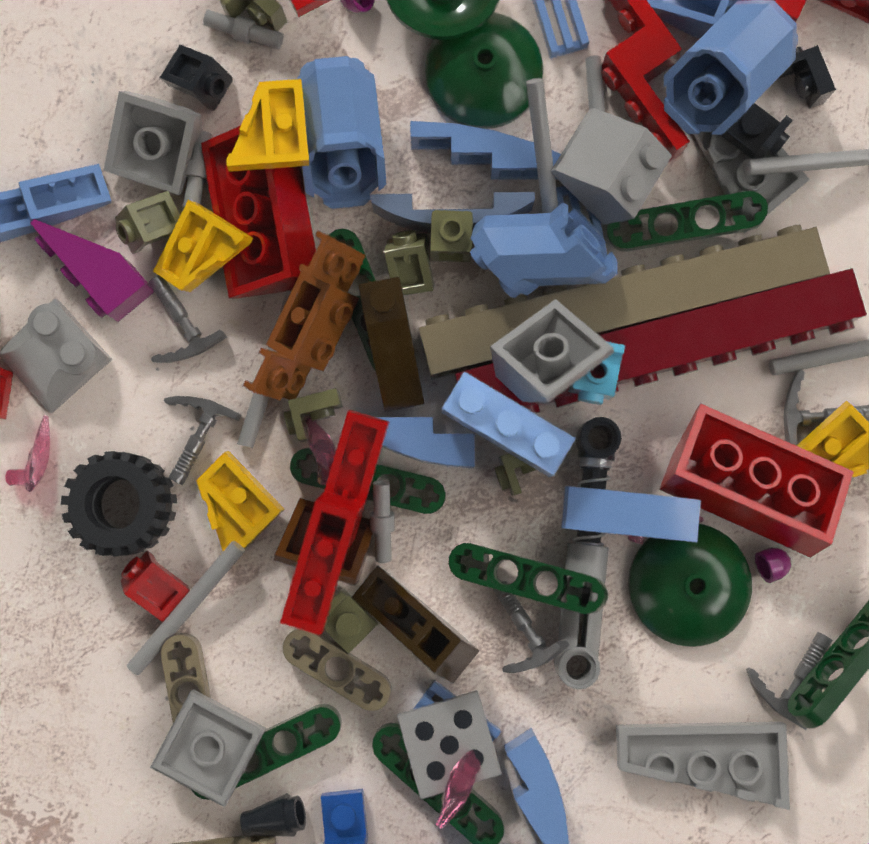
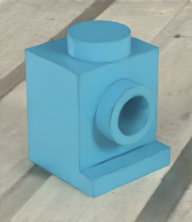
M607 342L614 348V353L599 364L604 368V377L596 379L592 377L589 371L569 387V392L579 394V401L602 405L604 399L610 400L615 396L625 345Z

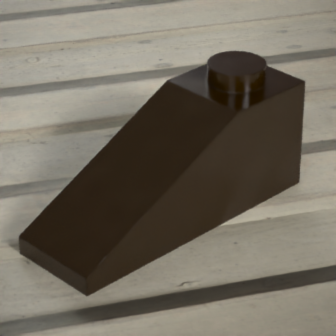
M400 276L358 284L384 412L425 405Z
M378 565L352 596L434 674L452 683L457 680L479 652L455 628Z

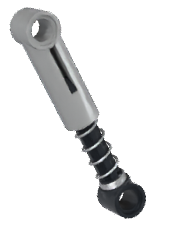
M595 417L584 423L577 431L576 446L578 448V458L581 460L579 466L583 469L582 481L578 483L579 487L606 490V481L611 479L607 475V471H610L612 461H615V452L620 447L622 438L618 425L609 418ZM592 428L602 429L607 434L608 443L603 450L594 449L590 445L588 434ZM577 530V536L572 539L573 542L567 544L565 569L594 576L605 584L609 547H603L605 544L601 543V537L605 536V533ZM567 576V590L562 597L563 602H567L566 594L583 598L585 607L589 601L597 600L598 593L592 591L591 583L588 582L587 587L583 589L569 586V583L573 578ZM561 608L558 641L566 639L570 646L555 657L554 665L558 676L571 688L577 690L586 689L592 686L599 677L600 663L598 657L603 608L593 614H583L581 643H577L580 613ZM575 655H582L587 660L586 670L578 676L569 675L566 670L568 660Z

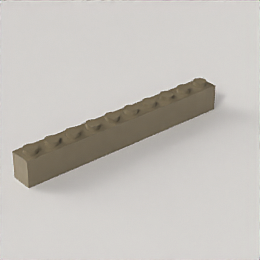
M800 224L789 226L777 231V237L763 240L761 234L753 235L739 240L738 247L724 250L722 244L710 246L700 250V256L686 260L683 254L671 256L661 260V266L647 270L644 264L631 266L621 271L622 276L611 278L605 284H583V286L567 289L566 285H556L543 290L544 296L528 300L527 295L522 294L516 298L510 297L505 299V306L489 309L488 304L470 307L464 310L465 316L449 319L448 314L428 318L425 320L426 326L419 327V334L431 380L493 364L490 346L555 299L595 333L602 335L828 275L830 271L817 226L802 230Z

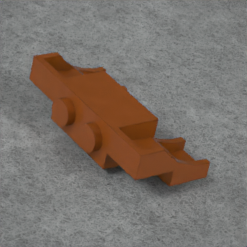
M317 230L315 236L321 239V242L309 267L301 264L299 268L301 270L300 275L266 343L268 347L277 352L261 347L259 354L265 358L254 381L245 380L243 384L245 388L253 393L276 400H281V398L291 400L297 398L300 390L304 387L311 368L324 372L329 360L334 355L335 347L347 323L352 318L353 310L359 300L358 297L348 291L354 279L358 276L366 255Z

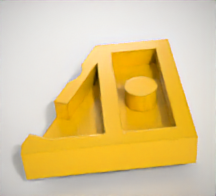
M301 79L263 81L258 83L252 98L250 111L245 114L239 129L240 135L232 154L229 153L226 160L229 172L309 166Z
M188 200L153 272L179 290L192 292L250 245L253 238L199 203Z
M845 401L797 446L854 471L852 478L866 474V470L869 469V422L851 403Z
M230 451L223 452L196 480L201 497L208 506L207 516L212 530L216 529L222 551L232 541H236L246 549L285 510Z

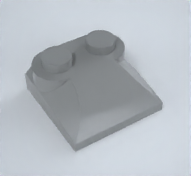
M119 91L104 171L180 195L185 183V173L189 160L192 157L195 142L199 138L201 130H203L200 120L201 115L189 108L152 96Z
M54 299L49 304L36 307L29 315L27 324L0 350L2 360L50 413L57 410L113 360L57 299Z

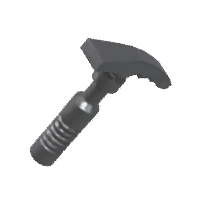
M159 275L149 281V285L160 301L163 302L174 322L179 323L185 331L184 336L189 342L186 349L181 347L175 353L169 352L164 355L157 354L151 358L152 362L171 363L188 359L203 353L227 338L222 330L200 338L202 333L198 327H193L187 318L188 312L182 303L179 302L172 289H170L167 281Z
M804 370L797 371L793 377L784 407L785 441L793 445H797L798 423L803 427L810 426L811 423L823 422L837 409L826 408L822 412L810 413L809 410L798 411L796 404L799 403L797 392L800 391L801 381L804 380ZM869 405L854 406L869 421Z
M190 396L164 398V402L169 405H191L196 409L201 407L204 411L199 419L201 423L196 433L190 436L182 451L183 453L180 455L181 457H179V461H177L175 468H173L168 478L183 485L188 473H190L189 470L192 469L193 463L197 459V455L200 454L205 444L204 438L210 426L214 427L217 421L215 417L226 416L239 421L242 416L241 414L208 399Z
M507 581L502 582L505 585H509ZM493 589L517 629L523 631L529 641L528 646L533 652L532 657L526 658L522 662L504 666L502 668L503 672L517 673L542 666L570 646L565 639L555 642L550 647H546V642L542 636H537L532 628V620L523 609V606H521L517 597L514 594Z
M817 632L813 643L810 644L809 650L806 651L794 672L795 678L788 690L784 689L781 694L782 697L776 698L774 692L766 689V684L758 678L759 674L754 669H746L752 684L763 699L779 714L805 730L807 728L803 727L789 712L788 701L793 692L824 656L823 654L826 653V650H828L833 641L820 632Z

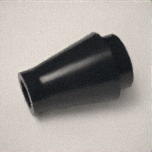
M286 793L252 810L242 812L240 817L242 832L245 837H294L297 831L304 830L306 826V812L300 796L291 797L290 794Z

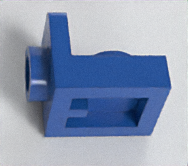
M363 788L322 793L321 806L325 836L323 844H367L368 831Z

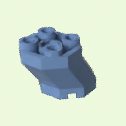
M774 0L737 1L664 75V87L666 86L667 97L664 99V111L687 134L712 132L710 135H722L796 60V46L798 45L797 23Z
M342 56L314 59L312 62H307L300 69V75L296 78L302 81L309 166H302L305 192L313 198L314 193L323 198V204L331 209L364 206L371 199L370 193L377 187L380 191L386 185L385 158L374 74L365 69L364 63L357 58Z
M561 203L551 213L484 216L473 227L471 240L475 247L470 251L472 258L482 269L487 270L489 268L499 278L500 286L505 293L512 298H516L519 294L528 296L539 286L605 284L618 274L617 259L611 251L605 256L601 250V246L606 243L601 233L579 210L573 208L568 213V205L565 203Z

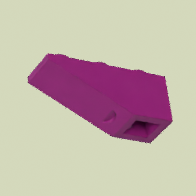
M36 219L30 222L39 233L35 238L37 244L51 258L55 254L65 264L60 268V271L73 286L77 288L82 285L90 294L85 299L86 302L101 318L107 315L119 322L154 293L151 286L132 263L120 253Z

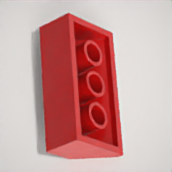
M240 126L202 142L201 147L213 213L253 238L250 245L223 266L228 297L230 299L292 291L301 270L299 268L301 264L309 267L316 252L301 167L229 172L226 160L229 153L232 154L240 135Z
M700 403L671 456L659 490L674 497L701 500V509L811 558L833 543L854 471Z

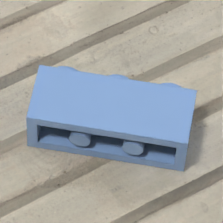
M463 372L442 407L444 415L548 477L554 476L576 439L466 372Z

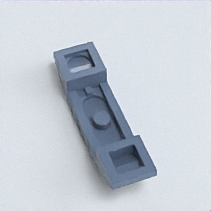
M494 192L492 209L413 210L412 194H371V203L375 214L398 226L423 233H431V216L434 210L472 212L473 231L474 225L484 216L527 214L532 211L535 202V192Z

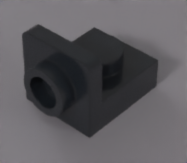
M181 44L160 76V79L168 86L195 97L206 108L213 111L217 108L233 81V77L213 57Z
M818 45L804 51L801 46L796 47V60L778 78L780 79L795 73L796 91L801 98H805L809 109L824 104L836 90Z
M753 103L721 136L751 159L763 158L767 152L775 156L790 136L784 131L793 120L786 115L779 122L757 104Z

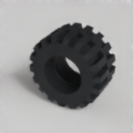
M109 451L104 452L103 456L93 455L87 458L89 464H79L73 470L77 477L75 479L68 478L64 487L70 489L69 496H61V505H68V512L61 515L64 523L72 524L73 527L68 530V533L72 538H80L82 540L79 544L86 550H96L95 554L102 556L133 555L144 552L146 548L154 547L159 543L157 539L160 536L167 535L170 530L167 524L169 521H174L176 512L172 511V503H177L176 494H171L170 488L174 485L171 479L163 475L165 470L160 465L153 464L151 459L127 452ZM120 479L128 480L135 487L140 501L137 516L130 525L123 529H117L110 525L102 512V498L106 489Z

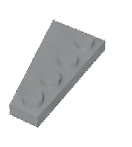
M712 132L694 134L724 194L743 191L760 193L767 201L768 214L810 180L803 171L746 176L743 164L746 159H751L749 156L721 135H710ZM781 148L775 156L767 152L763 158L789 155ZM744 201L742 209L733 212L735 216L745 215L747 221H753L755 213L760 212L759 207H752L750 201Z
M783 722L616 725L617 767L621 771L672 783H683L710 792L717 791L734 795L740 799L764 802L775 807L790 810L786 724Z

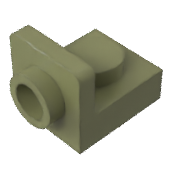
M220 0L227 16L236 18L247 10L260 26L267 23L277 32L287 23L283 8L276 0Z
M165 191L126 205L115 217L116 231L122 243L128 245L131 253L134 254L150 243L169 237L180 217V213L169 191Z
M434 210L432 212L431 261L471 262L472 212Z
M404 230L393 234L392 238L387 240L384 249L389 277L400 276L403 296L434 290L427 252V234H416L415 230Z
M334 388L288 400L290 410L284 412V418L289 435L296 434L300 442L310 440L304 417L311 416V420L314 422L336 416L334 409L343 407L339 391Z
M509 453L498 457L501 465L494 467L502 491L509 488L512 496L522 493L514 469L520 467L522 474L535 471L536 469Z
M342 589L337 595H334L324 630L349 654L378 625V622L345 589Z

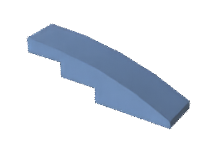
M410 121L411 150L451 149V165L490 164V180H538L534 142L495 130L455 123ZM552 150L554 166L561 154Z
M95 164L18 182L19 188L0 192V242L36 232L30 224L34 219L53 226L111 204L112 200L100 165Z

